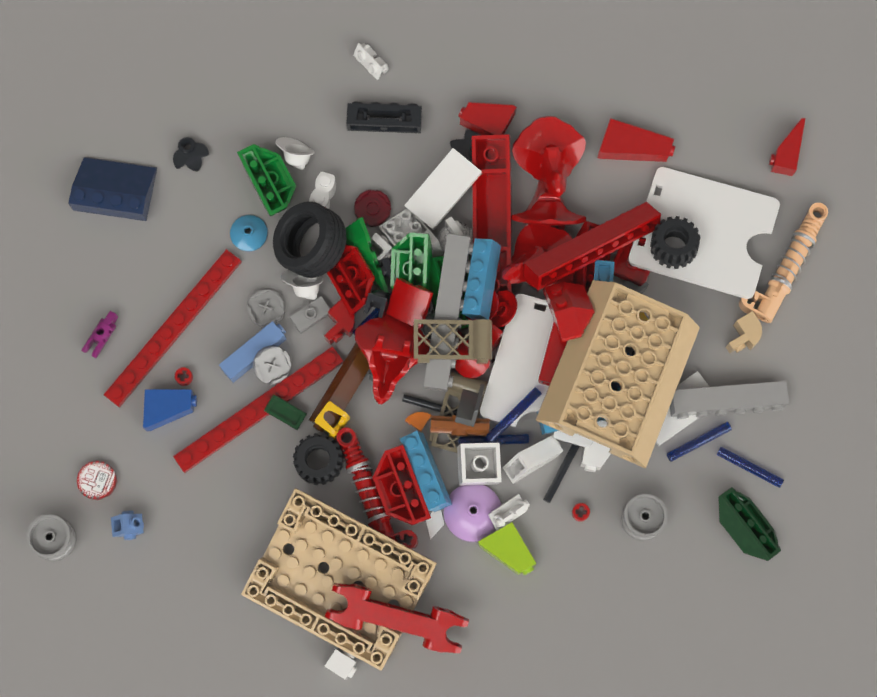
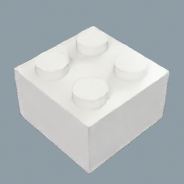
M470 443L457 446L459 486L496 485L501 483L499 443Z

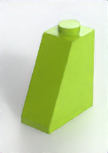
M513 522L478 541V546L517 575L523 573L525 576L534 571L533 566L536 565V562Z

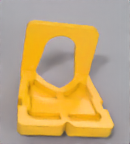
M329 401L316 417L315 423L329 433V438L332 437L335 440L339 430L344 428L351 418L344 410ZM327 411H332L342 416L334 428L324 420L323 416Z

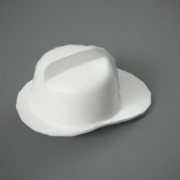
M281 137L275 141L276 145L284 152L285 162L300 170L305 168V165L309 162L310 155L315 153L313 149L293 138Z
M290 270L281 275L282 281L292 286L297 297L312 300L317 298L319 284L323 282L322 277L306 278Z

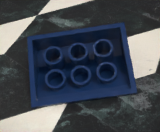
M84 157L72 184L68 204L73 211L147 221L157 168Z

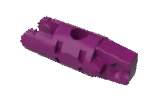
M110 311L105 319L101 318L81 349L82 352L87 353L95 342L97 346L92 352V357L95 359L98 357L116 328V325H114L118 319L116 313Z

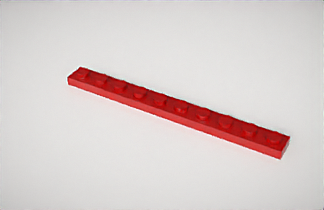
M226 249L103 395L120 408L242 263L241 260Z
M332 346L174 455V459L183 472L186 473L270 415L263 410L273 394L288 402L342 365L344 361Z

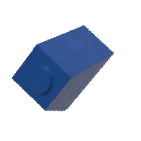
M145 389L143 428L146 431H152L193 413L194 407H197V395H194L191 389Z

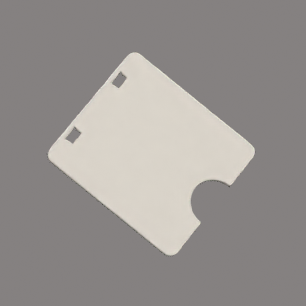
M666 167L658 168L646 202L661 213V220L665 219L667 221V217L672 216V219H675L676 216H680V219L686 218L688 223L691 221L694 223L693 228L697 227L699 230L698 234H700L697 255L690 264L687 263L686 267L682 268L680 265L679 269H674V266H671L670 269L666 268V264L660 265V260L655 261L653 258L654 254H651L650 242L653 233L651 232L642 237L646 238L644 246L638 245L639 239L633 242L628 258L630 265L741 298H752L763 265L756 263L750 258L746 248L747 242L757 234H772L780 207L779 201L770 196ZM656 187L662 188L660 196L654 195ZM669 237L665 239L666 244L672 248H682L685 246V243L680 238Z
M525 294L516 295L517 310L513 319L505 325L480 407V414L483 418L516 427L518 421L525 414L540 410L549 388L547 385L539 384L538 379L554 319L546 300ZM535 303L547 306L545 312L534 309ZM556 431L553 435L554 439L582 447H589L593 443L592 440L576 433L570 436L561 431Z

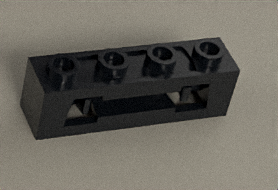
M359 101L347 103V131L421 133L422 106L414 103L408 105H400L398 103H390L388 105L379 102L363 104ZM367 115H370V117H379V118H369V120H367ZM400 116H402V119H401L402 121H399V119H390V118H400Z

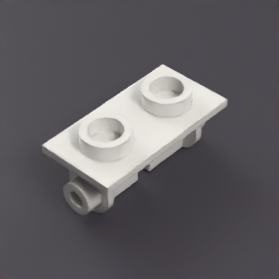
M357 44L353 55L371 75L379 80L381 73H386L389 70L388 64L380 57L374 59L373 57L377 54L368 44Z
M517 494L488 515L497 531L525 513L530 504L527 500L523 501L520 495Z

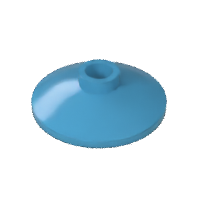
M245 215L238 218L230 229V237L233 244L242 251H255L266 242L268 230L263 220L253 215ZM246 229H251L249 234L245 233Z

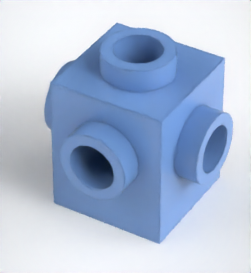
M124 511L120 515L111 517L112 537H124V540L136 539L137 535L144 533L142 514H134V511Z

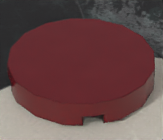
M366 190L355 200V216L357 219L363 217L366 226H379L390 217V200L382 191Z

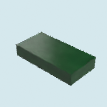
M274 394L263 410L295 430H298L307 413Z

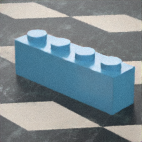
M475 238L462 311V314L470 319L489 320L501 251V245L493 239Z
M415 431L400 438L428 510L437 512L452 505L424 434Z

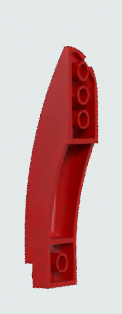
M510 135L472 136V164L482 171V174L473 183V243L475 238L493 239L501 245L494 291L498 293L506 290L513 293V284L502 278L503 269L512 262L511 259L513 257Z

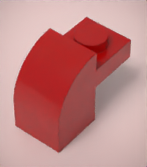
M340 299L328 311L329 318L336 323L324 335L325 340L330 345L334 342L338 343L343 338L344 332L351 337L355 330L354 315L349 313L343 300Z

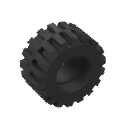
M671 216L667 217V221L663 219L660 221V224L655 226L650 242L651 254H654L653 258L655 261L660 260L659 264L662 266L666 264V268L669 269L671 266H674V269H679L680 265L683 268L686 267L687 263L690 264L693 261L699 248L700 234H698L699 230L697 227L693 228L694 223L692 221L688 223L686 218L682 220L680 216H676L675 219H672ZM669 237L680 238L685 243V246L682 248H672L666 244L665 239Z
M314 433V436L308 435L305 440L301 439L299 441L300 444L299 446L296 445L295 453H293V463L299 476L306 480L307 483H313L314 485H325L328 481H334V477L339 476V471L343 467V455L338 443L332 437L329 438L326 434L319 435L318 433ZM318 449L327 451L330 461L326 467L315 470L308 466L307 458L312 451Z

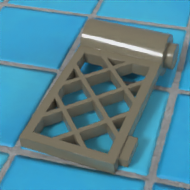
M414 319V359H418V363H430V359L475 360L476 364H488V361L492 360V320ZM418 324H426L431 331L423 337L418 332ZM440 325H446L451 330L444 338L435 330ZM459 325H468V334L464 338L455 330ZM432 332L441 339L435 347L426 340ZM452 332L461 340L454 348L445 340ZM424 341L431 351L427 355H418V346ZM442 342L451 349L446 355H441L436 350ZM463 342L468 347V355H460L455 349Z
M451 372V376H454L453 385L445 393L439 416H445L449 413L454 415L452 411L458 409V406L453 409L449 407L447 403L449 395L457 397L460 402L463 389L478 393L480 385L484 384L479 411L476 417L479 418L480 407L488 382L477 378L463 377L459 373ZM446 406H447V408H448L449 411H447L446 413H444L445 408H446ZM430 433L428 441L432 442L431 446L457 453V447L454 442L464 437L467 444H470L473 441L474 435H470L469 440L466 436H459L452 440L450 434H447L450 442L442 445L436 443L437 436L441 433Z

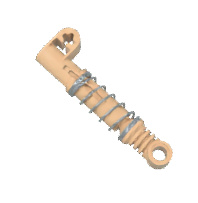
M823 203L812 204L800 228L793 233V239H790L792 243L790 247L786 248L785 256H781L783 260L781 264L777 265L776 273H773V277L769 279V287L763 295L755 291L753 297L750 298L752 300L751 304L747 303L749 299H740L739 307L743 312L748 314L753 311L759 320L766 323L773 321L783 299L792 290V282L797 281L796 275L801 272V265L806 263L805 257L810 255L809 248L815 246L816 235L828 215L826 205ZM813 212L820 213L821 217L814 216ZM756 301H759L761 303L756 310L753 307Z

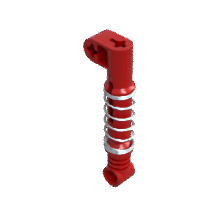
M342 428L337 433V441L341 450L344 451L345 460H348L346 461L347 473L355 474L352 477L353 481L351 483H354L357 491L355 493L358 492L361 499L359 503L362 502L364 507L363 513L366 512L368 517L366 521L368 526L397 541L396 537L398 536L402 541L406 540V535L413 537L410 545L407 543H403V545L412 550L415 549L419 542L416 533L411 530L394 533L390 522L391 517L386 515L372 479L371 471L373 468L368 467L371 463L365 455H362L363 450H361V446H358L360 442L357 434L351 428ZM345 434L352 435V440L349 443L343 442Z

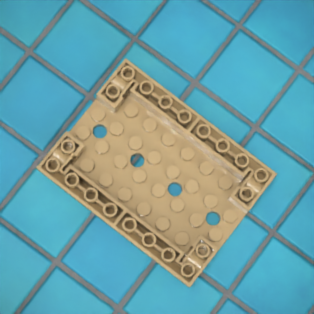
M593 280L587 294L593 306L594 315L584 329L582 337L568 340L536 421L570 436H573L575 433L610 448L609 453L646 468L700 327L688 314L616 282ZM645 312L648 315V321H642L639 318V313ZM632 347L635 351L634 356L627 355L625 348ZM618 382L621 390L614 391L611 388V383ZM597 418H604L607 422L606 427H600L597 424Z
M295 488L277 523L279 526L263 557L258 560L241 595L382 671L403 632L368 622L363 623L361 630L344 627L326 618L327 609L344 610L348 607L347 599L343 595L332 591L333 584H354L355 581H361L364 587L372 590L370 599L389 603L390 600H397L400 607L414 610L437 563ZM287 543L294 546L293 554L285 552L284 547ZM321 562H326L329 565L327 573H322L319 570Z

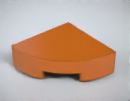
M416 412L408 416L405 422L421 432L432 415L426 412Z

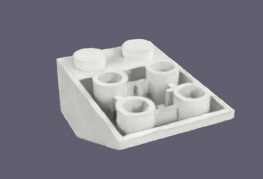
M408 209L403 210L378 226L383 235L389 240L392 248L409 232L429 233L432 244V258L443 255L438 239L422 220Z

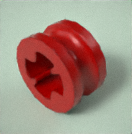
M181 367L175 372V380L179 385L187 386L192 382L193 375L188 368ZM186 372V375L189 377L185 378L184 381H181L182 379L179 377V375H183V373Z
M578 503L572 509V516L576 521L583 522L590 515V509L584 503ZM580 507L584 508L583 511L586 510V514H583L582 517H578L579 514L575 512Z

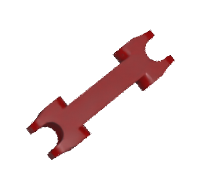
M342 583L333 584L332 591L343 595L347 599L348 607L344 610L327 609L326 618L344 627L361 630L364 622L423 637L422 646L426 649L440 653H461L462 645L449 640L446 631L452 626L468 627V618L452 610L437 606L432 607L431 614L418 612L370 599L372 590L364 586Z

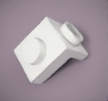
M452 217L445 220V227L450 234L464 236L461 231L463 228L458 220L454 221Z
M375 233L371 237V242L381 252L377 257L378 264L381 266L382 259L388 257L391 260L392 247L385 236L382 235L380 237Z

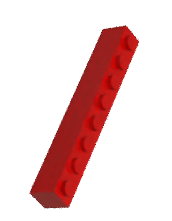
M648 202L638 205L524 263V278L537 290H540L653 232L655 226L660 224L661 213Z

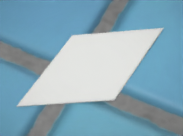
M441 510L432 512L430 514L431 519L426 520L430 540L444 525Z

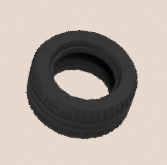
M307 201L291 207L278 221L273 235L274 254L279 264L306 278L319 277L329 272L341 259L346 246V229L340 216L316 202ZM318 223L320 228L316 245L308 254L301 257L300 244L302 238L311 226Z

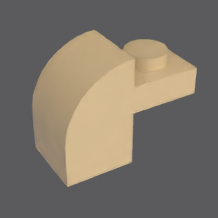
M753 311L734 323L733 326L740 336L729 342L726 349L729 353L733 351L738 353L745 349L746 346L749 350H752L762 336V326Z

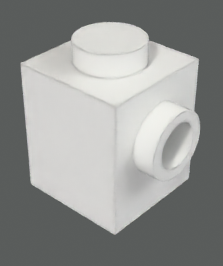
M336 649L325 665L326 668L345 680L348 677L352 678L357 670V667H355L356 662L353 661L355 656L345 651L341 653Z

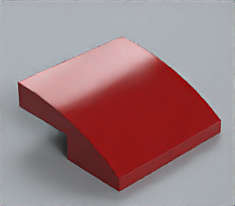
M396 278L386 314L414 326V319H426L433 292L420 285H413L403 278ZM418 324V328L422 329L424 324Z

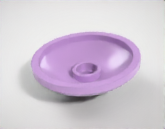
M464 485L457 487L451 492L449 497L452 505L444 508V519L452 534L464 541L478 542L496 531L488 515L501 506V502L494 491L485 485ZM475 507L477 512L475 514L470 513V508Z

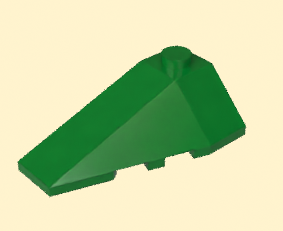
M363 217L345 228L346 245L358 248L375 277L373 283L379 291L389 295L381 268L378 267L376 253L372 250L368 230Z

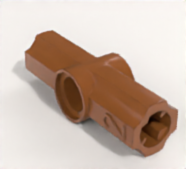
M452 415V417L431 416L430 433H446L453 436H489L490 419L476 418L474 427L455 422L456 415Z

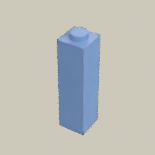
M272 321L219 364L221 370L234 383L253 368L254 358L261 349L268 346L281 345L286 340L284 335L286 331L280 324L276 325Z

